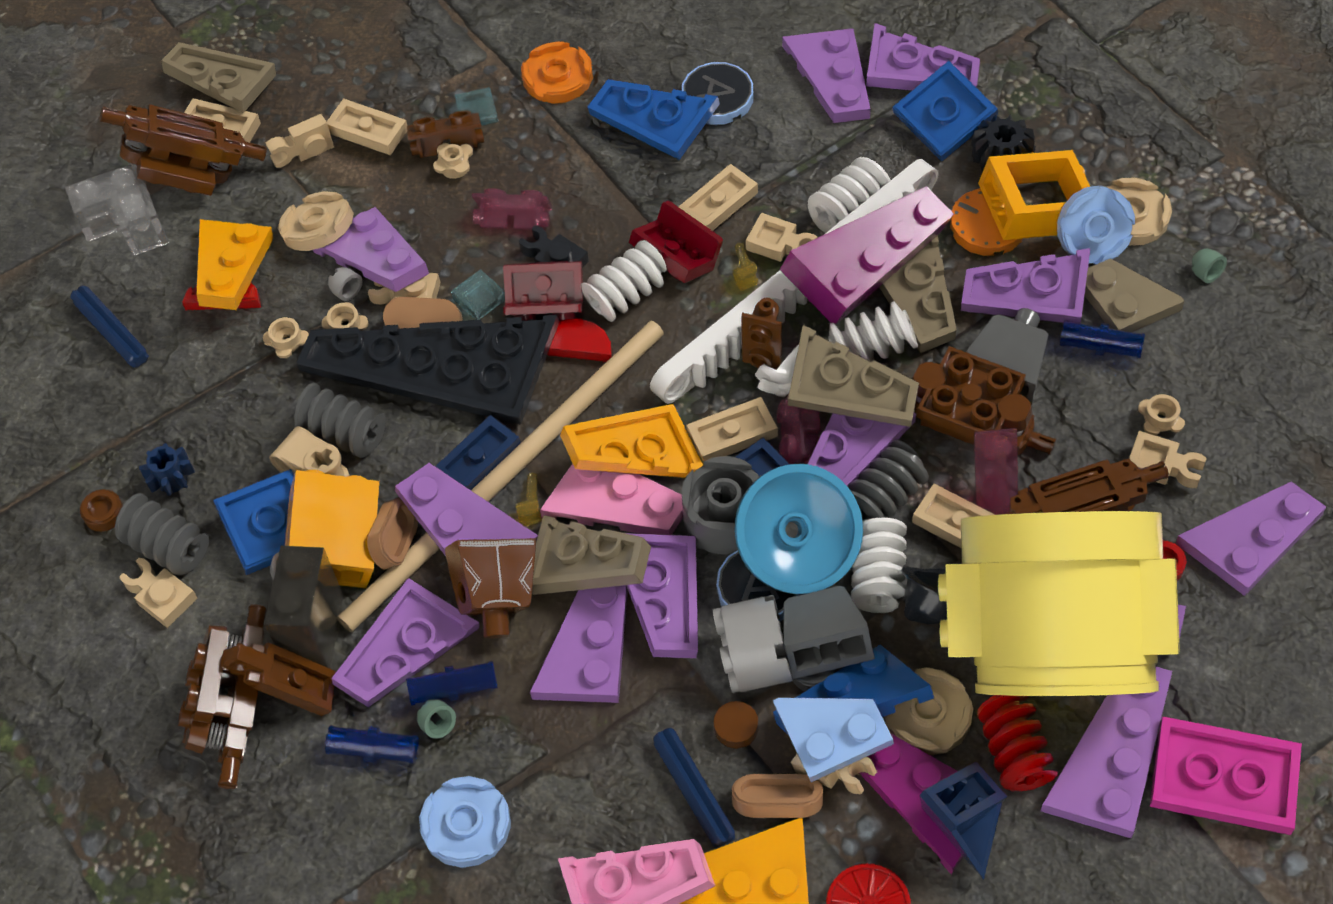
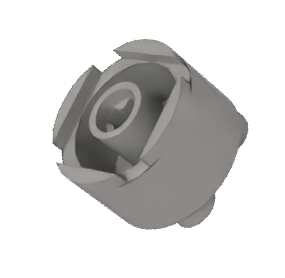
M774 595L713 609L717 633L721 636L723 647H720L721 659L725 674L728 673L732 693L746 692L793 681L784 645V634L778 621L780 617Z

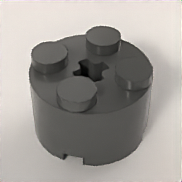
M730 456L714 457L704 461V466L698 468L695 472L692 470L686 476L682 486L684 526L689 536L696 537V548L725 555L732 554L738 550L735 539L737 509L747 489L760 477L752 469V465L745 460Z

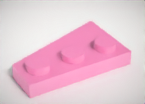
M572 463L540 509L542 518L544 515L554 517L555 519L563 517L576 519L578 523L593 526L595 522L618 526L620 531L639 534L672 535L683 518L682 494L640 474L575 469Z
M695 839L641 846L640 850L614 853L613 851L596 853L595 857L576 859L573 856L558 858L572 904H680L715 887L702 847Z

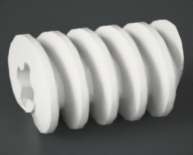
M865 157L856 158L850 166L842 169L840 174L834 176L829 183L824 184L818 192L813 193L809 197L808 210L817 227L826 233L891 180L885 170L875 161Z
M645 240L639 241L635 249H628L623 257L615 258L611 266H604L599 274L591 275L587 283H581V290L593 309L600 315H603L608 321L613 322L616 319L613 307L621 313H625L628 310L625 299L635 305L640 302L637 290L645 296H649L652 293L649 281L656 287L660 288L663 286L664 281L661 273L666 272V264L662 255L653 245Z
M895 301L891 302L889 316H886L880 307L875 308L874 321H871L864 312L860 313V326L856 327L849 317L845 318V331L842 332L834 323H830L828 337L830 342L835 343L837 341L849 347L850 352L858 356L860 355L870 362L874 361V350H876L881 358H888L889 345L897 353H903L905 339L913 348H918L914 329L907 311H902Z
M892 518L863 520L862 544L859 554L852 565L854 574L852 575L851 582L853 587L851 598L857 608L871 613L893 612L899 606L896 599L904 596L906 586L901 582L906 577L902 574L901 569L906 564V555L903 553L906 549V540L903 536L906 535L907 526L902 521Z

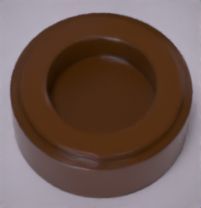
M96 490L84 498L80 506V514L90 529L98 532L108 531L115 528L116 519L123 507V503L119 496L111 490Z
M732 701L722 705L714 716L715 735L723 745L729 748L738 749L748 746L755 740L758 734V716L755 710L750 705L740 701Z

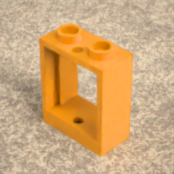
M1073 150L991 156L988 158L978 184L1003 240L1057 235V220L1066 202L1026 205L1016 184L1058 181L1068 201L1074 193L1090 187L1085 170L1079 164Z

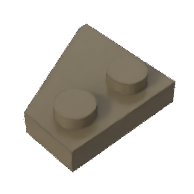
M1111 258L1088 268L1084 295L1116 339L1183 309L1185 301L1181 296Z

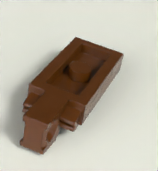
M269 642L263 645L253 643L249 647L237 643L236 646L223 650L221 667L234 674L244 675L243 682L247 685H252L251 688L319 716L331 713L335 687L332 684V677L336 671Z

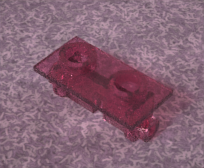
M485 189L483 193H472V198L480 207V209L473 210V224H480L481 228L507 229L508 215H515L514 229L532 230L534 225L549 227L550 214L549 212H544V210H552L553 206L548 197L543 196L542 192L523 190L520 195H508L500 189Z
M788 395L785 399L781 400L777 409V421L781 424L782 433L779 454L789 464H808L820 436L810 435L807 432L817 434L821 430L819 411L788 406Z
M1017 429L974 432L976 505L983 509H988L995 515L1008 513L1010 497L1016 496L1018 492Z

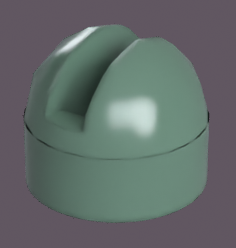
M1209 248L1199 250L1193 255L1192 271L1205 283H1211L1223 273L1227 259L1216 250Z
M436 699L426 701V704L417 712L419 727L431 738H442L453 729L456 722V714L443 701ZM434 713L441 718L436 724L430 719Z

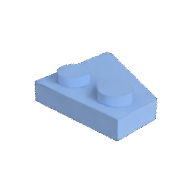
M777 698L773 700L774 706L810 782L894 744L893 738L873 699Z

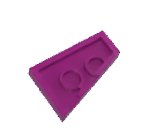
M891 734L894 742L893 745L867 756L871 759L877 771L875 776L869 775L866 772H860V774L890 808H895L912 827V832L923 844L927 843L941 859L940 863L952 875L963 856L922 809L919 795L925 789L958 771Z

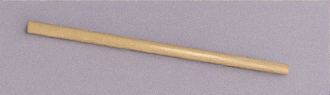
M649 321L471 491L489 502L561 433L564 426L570 425L664 335L661 327L654 321ZM426 532L409 548L404 561L400 565L388 568L337 617L345 629L353 632L439 550V547Z

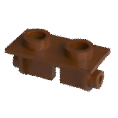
M462 110L450 114V118L435 120L433 117H424L415 120L413 125H407V135L412 156L420 155V158L439 155L437 147L443 144V140L450 139L451 144L459 146L468 144L472 148H478L477 144L485 143L482 128H479L481 127L479 112L471 114V111Z
M771 298L761 299L755 305L752 314L742 312V360L757 368L765 364L777 370L782 364V322L776 321L779 314V306Z

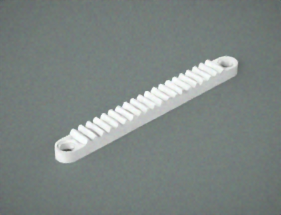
M923 159L916 160L825 234L927 186L932 190L938 179V170ZM778 271L663 364L650 382L651 391L663 402L670 404L681 398L694 386L704 388L706 386V376L716 378L718 376L717 367L727 369L729 367V358L736 360L740 358V348L742 349V312L752 314L755 305L761 299L771 298L779 306V314L776 321L783 323L785 321V312L794 314L796 312V303L805 305L807 298L781 271Z

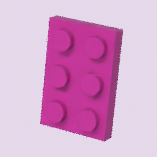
M1162 717L1159 725L1150 807L1291 835L1295 829L1302 743Z

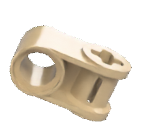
M296 426L269 457L273 466L281 473L289 469L292 470L293 474H295L296 470H319L330 475L350 476L347 468L341 464L339 450L334 445L317 438L300 426Z

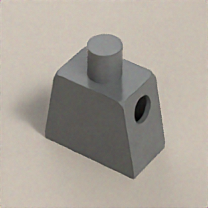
M1021 308L1017 311L1014 319L1000 314L993 316L966 352L1026 374L1025 384L1020 395L1026 397L1032 406L1044 359L1048 333L1037 328L1040 317L1035 311Z
M836 586L808 594H800L799 596L788 598L784 602V645L793 679L875 659L867 622L845 587Z

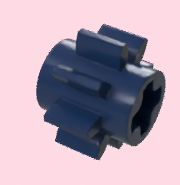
M164 443L163 446L146 452L148 455L146 459L147 464L139 466V470L144 479H146L145 482L152 493L160 488V490L166 492L167 496H171L172 493L188 487L187 475L195 473V470L190 460H188L183 447L175 451L173 448L168 447L167 443Z

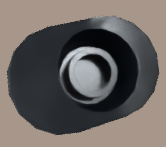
M902 567L901 572L907 578L906 590L904 592V602L906 604L904 616L910 621L924 624H938L941 620H947V601L940 602L938 593L939 574H946V569Z

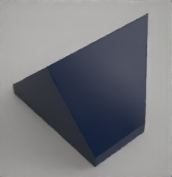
M974 762L925 789L919 796L922 809L984 880L1002 802L1007 798V795L977 762Z

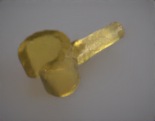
M737 243L735 250L740 267L733 270V277L738 288L744 291L759 283L756 276L757 266L748 259L743 243Z
M529 473L527 475V500L515 503L519 522L523 526L533 525L542 521L537 496L536 473Z

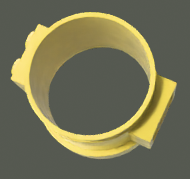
M1141 511L1049 512L975 516L961 519L962 564H946V574H939L938 578L940 602L947 601V620L940 621L941 647H948V657H974V665L977 666L975 693L1007 696H1089L1139 694L1159 691V681H1156L1155 664L1158 663V655L1179 654L1180 652L1176 560L1163 559L1161 513Z

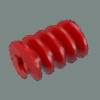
M994 695L981 704L978 708L977 716L984 724V736L990 740L988 744L989 751L993 756H996L994 758V766L1001 773L999 779L1001 786L1010 791H1027L1051 782L1057 776L1058 771L1044 770L1043 768L1053 762V755L1051 753H1038V751L1047 746V738L1044 736L1032 737V735L1041 730L1042 724L1039 720H1026L1035 714L1036 707L1031 703L1020 704L1030 696Z

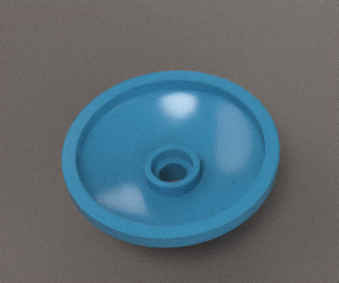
M809 464L784 465L760 476L743 495L735 517L736 544L746 567L762 583L785 593L808 594L832 586L850 570L862 544V515L851 490L833 473ZM789 522L795 523L798 527V533L794 538L786 534L785 529Z

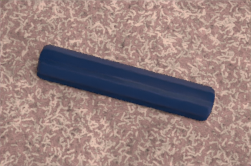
M80 286L77 290L72 291L70 298L73 300V304L131 367L137 368L142 363L147 362L149 355L146 353V349L89 287Z
M666 728L658 732L653 737L654 746L713 847L717 849L730 844L735 839V831L673 728Z

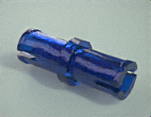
M1064 320L1060 346L1095 350V355L1104 356V353L1107 352L1141 359L1145 333L1110 329L1109 324L1104 323L1097 327Z
M493 661L454 669L453 665L444 667V672L416 678H406L411 706L428 700L450 697L451 701L459 700V695L498 688Z
M330 725L325 741L326 754L335 753L364 757L365 762L373 763L378 758L415 764L416 756L414 755H418L419 748L418 735L380 732L379 727H369L367 731Z

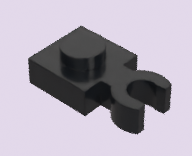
M534 225L532 227L533 238L537 240L536 242L530 243L523 238L519 240L521 252L527 257L534 258L535 263L582 261L583 268L589 262L586 250L560 234L551 241L547 238L546 231L540 226Z

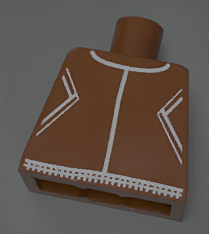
M536 538L456 540L445 547V555L458 610L461 615L482 614L484 638L510 636L508 613H518L530 607Z

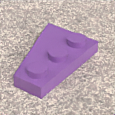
M875 23L866 86L913 90L949 60L977 88L980 59L941 45L932 48L917 43V37L906 33L902 37L886 32L885 26Z
M854 29L782 37V47L788 55H792L802 77H807L814 88L815 96L833 123L870 119V104Z
M376 207L361 212L353 218L352 224L346 233L336 241L313 250L314 253L322 257L327 254L335 258L336 263L346 268L352 266L362 271L365 278L395 292L429 274L424 260Z
M430 463L395 486L397 495L444 555L445 547L456 540L536 538L537 541V534Z
M408 578L334 674L332 684L369 707L479 629V622L468 615H461L457 608Z

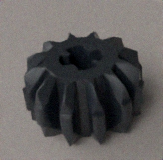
M994 114L991 122L982 120L978 130H975L972 135L973 162L980 163L983 172L987 160L991 156L1035 153L1034 129L1026 128L1025 119L1013 121L1011 114L1006 119H1000Z

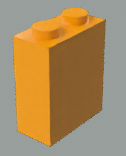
M319 470L295 471L289 495L283 579L367 588L374 570V561L368 550L367 539L377 517L379 481L367 480L358 475L347 477L330 475Z

